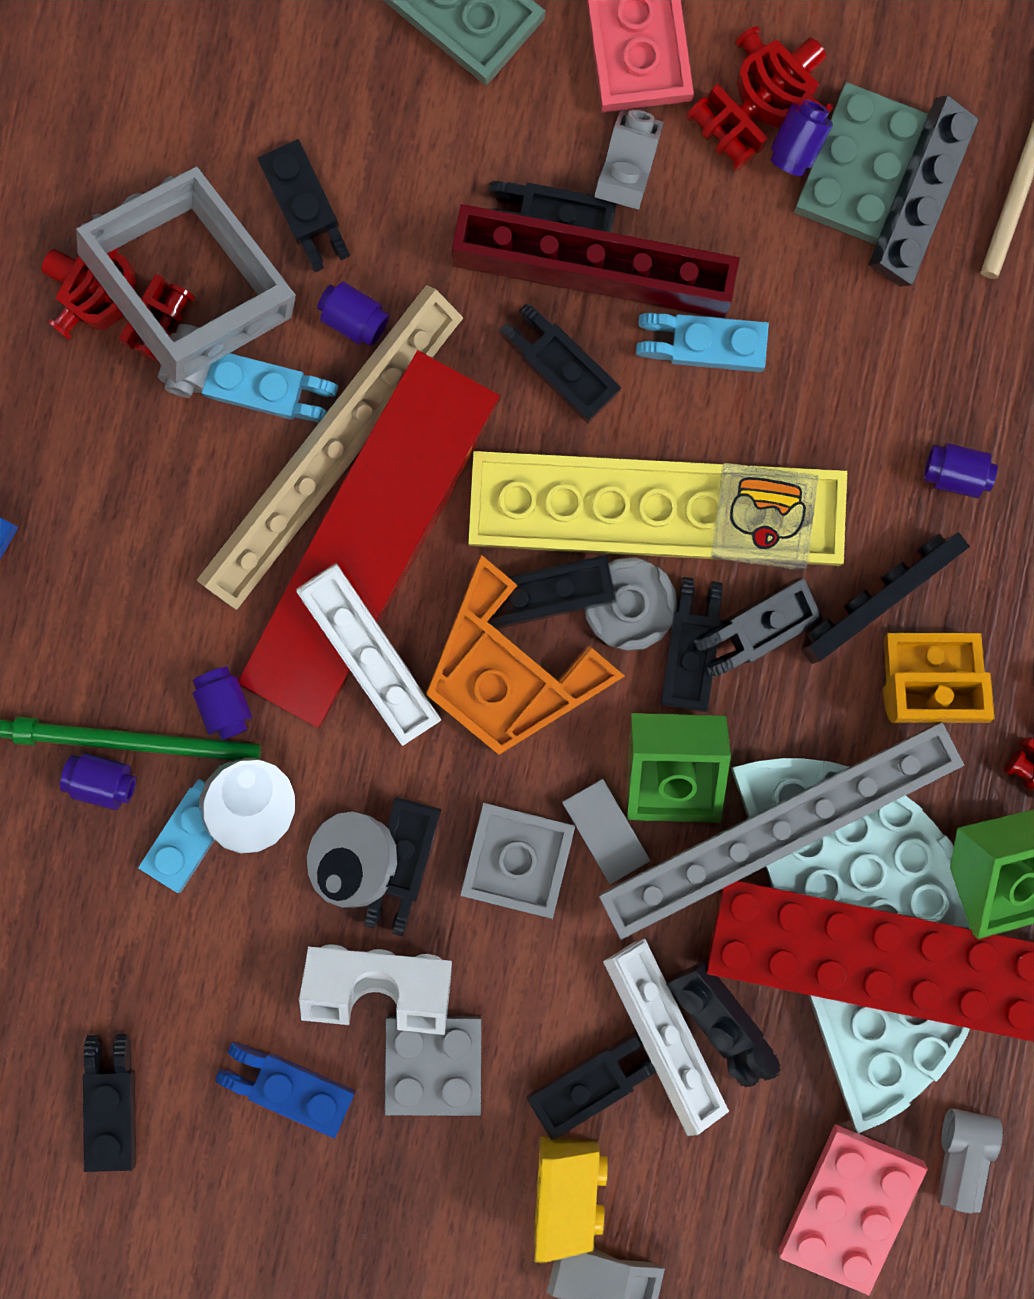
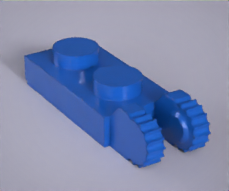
M238 1042L231 1043L228 1050L229 1056H232L238 1062L261 1068L256 1082L236 1072L221 1069L215 1079L217 1084L237 1094L249 1096V1101L335 1139L356 1092L354 1089L270 1052L267 1055Z

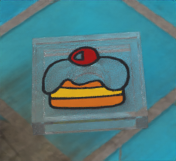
M724 463L721 473L711 558L806 570L818 475Z

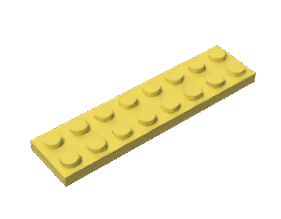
M473 451L468 545L471 547L841 566L844 564L847 471ZM748 477L766 478L800 486L802 489L801 502L805 504L806 512L804 522L798 533L791 538H780L778 543L769 549H760L754 545L752 535L745 534L736 529L731 523L730 510L734 498L738 495L741 479ZM747 496L738 498L733 508L734 522L741 529L753 532L760 526H769L776 530L779 536H788L794 533L799 527L803 515V506L800 504L796 505L787 515L782 516L775 508L756 509L753 501ZM768 535V541H770L772 536Z

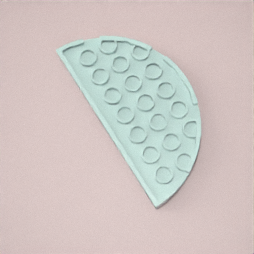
M777 758L731 767V771L747 818H750L849 767L829 761L805 758ZM906 795L765 866L770 885L773 888L970 928L950 870L954 846L948 837L943 835L935 823L922 811L923 809ZM808 995L853 1128L857 1133L880 1125L908 1108L910 1101L917 1097L933 1080L937 1081L956 1057L970 1030L969 1028Z

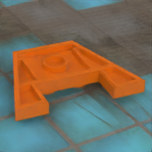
M480 555L427 688L426 695L500 755L622 679L625 675L587 645L557 681L487 622L517 587V584L484 556Z

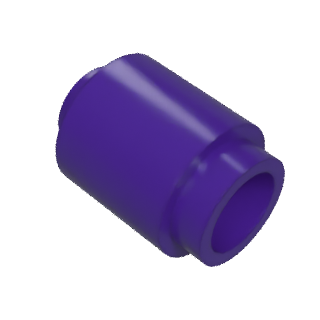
M804 100L802 105L792 104L771 146L774 151L770 159L771 162L788 173L798 176L804 175L806 168L814 165L833 126L831 120L827 118L829 111L822 105L810 100Z
M344 281L339 283L337 287L329 285L317 305V309L322 312L320 322L356 344L360 345L364 342L370 347L380 338L390 317L388 313L382 310V304Z
M946 443L944 447L933 445L928 456L923 480L934 483L933 487L935 489L978 499L983 490L988 492L992 490L998 465L991 463V453Z
M228 667L212 670L192 680L196 689L192 695L208 735L218 733L220 739L225 740L248 730L245 722L252 719L253 716L237 676H231Z
M86 753L81 757L71 755L68 758L60 780V790L69 793L71 799L112 810H118L122 802L128 804L136 786V776L131 775L130 765Z

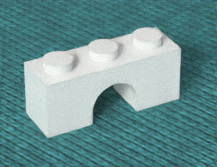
M333 944L324 945L321 948L308 946L299 997L301 1020L349 1025L354 1003L367 993L380 992L390 996L397 1004V1030L445 1035L452 961L442 960L440 957L431 954L408 957L398 956L382 949L358 952L348 951L342 946Z

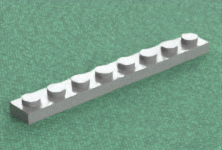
M943 722L936 723L598 894L619 938L623 939L965 765Z

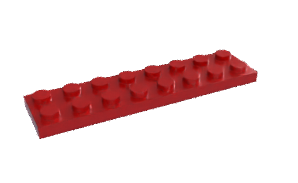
M739 880L721 889L707 958V974L1034 1042L1033 941L999 934L977 939L973 935L972 930L966 927Z

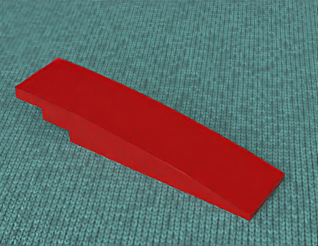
M416 351L280 599L238 680L240 685L317 728L321 727L351 674V670L298 595L296 589L337 563L379 624L456 487V481L475 450L479 436L500 401L499 394L423 352Z

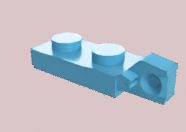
M200 779L197 780L192 788H189L138 867L176 893L182 892L215 841L206 832L202 823L199 798L205 782Z

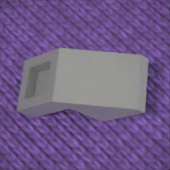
M620 110L614 125L606 161L598 180L595 198L635 209L640 208L664 122L655 120V117L646 111L630 110L626 112Z
M593 1247L591 1252L554 1260L546 1293L560 1299H658L665 1268L653 1262L618 1260Z

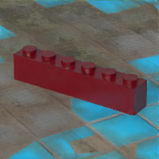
M465 204L460 205L452 245L454 267L719 318H725L732 303L740 257Z

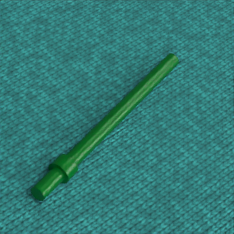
M17 716L15 720L0 719V738L12 739L13 743L18 745L34 746L36 742L234 761L249 757L261 758V744L39 723L38 718Z

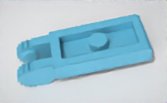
M644 313L639 315L638 326L642 329L674 333L673 345L655 341L638 342L636 354L639 357L670 360L671 364L753 372H763L765 369L769 327L767 322L677 314L676 317L661 313Z
M229 353L211 363L202 395L209 399L294 420V417L319 423L327 411L318 406L298 403L301 391L313 392L324 397H335L338 385L317 377L305 376L300 371Z

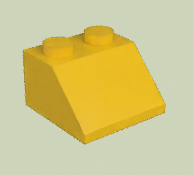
M540 1137L534 1224L535 1262H549L593 1251L594 1235H603L604 1205L596 1204L597 1186H606L608 1158L607 1156H599L600 1151L596 1140L557 1138L551 1141L550 1137Z

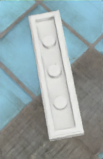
M337 563L296 589L298 595L402 746L441 721L440 715Z
M641 939L607 958L603 963L687 1136L699 1135L728 1113L729 1110L670 989L666 985L667 982L646 939Z

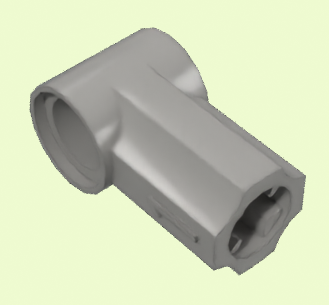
M953 1108L947 1111L941 1137L945 1155L936 1200L941 1205L965 1213H981L990 1161L997 1159L1002 1145L1003 1127L999 1118Z

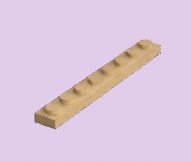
M427 285L424 287L197 579L199 583L237 610L361 451L416 351L419 350L433 358L463 319L456 309L435 288Z

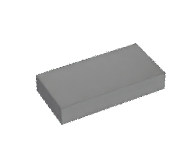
M603 779L562 802L609 884L614 883L651 861Z

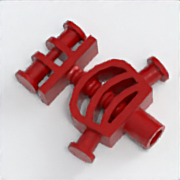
M758 26L749 28L735 41L737 47L744 48L749 55L742 63L736 82L742 104L738 106L717 84L711 89L709 99L706 97L700 99L686 114V119L689 122L695 120L703 129L701 136L705 140L715 136L720 141L715 147V151L719 155L726 153L734 162L732 168L735 171L744 167L755 153L759 154L764 149L768 137L752 121V118L756 117L763 123L780 128L792 104L802 105L804 100H810L825 107L813 98L819 83L810 73L825 61L827 57L822 45L814 38L809 37L790 53L777 39L765 46L759 37L761 33ZM750 72L752 73L753 81L757 88L756 91H754V89L750 85L748 74ZM709 103L719 112L717 116L707 106ZM830 103L825 107L829 111L828 115L834 107ZM727 123L733 127L728 134L723 129ZM743 138L751 148L747 149L740 142V139Z
M119 247L107 253L118 270L119 267L123 269L124 278L136 292L137 274L128 260L118 253ZM55 248L47 253L43 260L41 271L43 274L62 283L56 299L65 307L54 321L52 319L47 321L52 328L67 340H70L72 336L69 333L80 320L95 330H104L123 318L122 312L80 256L76 260ZM155 273L141 300L152 315L156 312L162 316L158 323L170 337L172 333L167 331V328L171 321L177 324L182 323L184 317L181 315V312L187 301L193 302L195 296L174 283L168 285L162 276ZM168 288L171 293L165 303L162 304L160 301ZM108 304L111 305L109 308L102 311L105 307H107ZM128 321L119 340L126 347L132 350L135 349L147 358L159 362L144 341L141 345L137 344L140 336Z

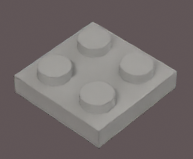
M483 803L460 896L553 919L575 825Z
M397 1016L386 1017L385 1115L481 1116L482 1016H447L445 1035L397 1030Z

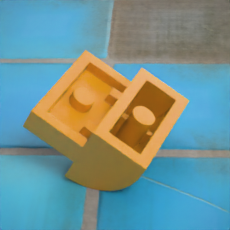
M887 633L885 635L883 643L886 685L882 690L884 706L890 722L990 723L995 719L991 673L984 670L981 633Z

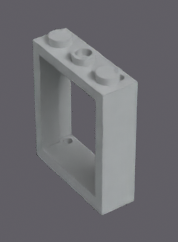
M197 166L183 174L180 173L175 178L170 175L160 186L144 194L136 193L131 195L121 206L104 215H93L91 221L83 223L81 227L76 229L78 255L175 384L292 318L295 293ZM192 209L257 293V296L173 342L107 253Z

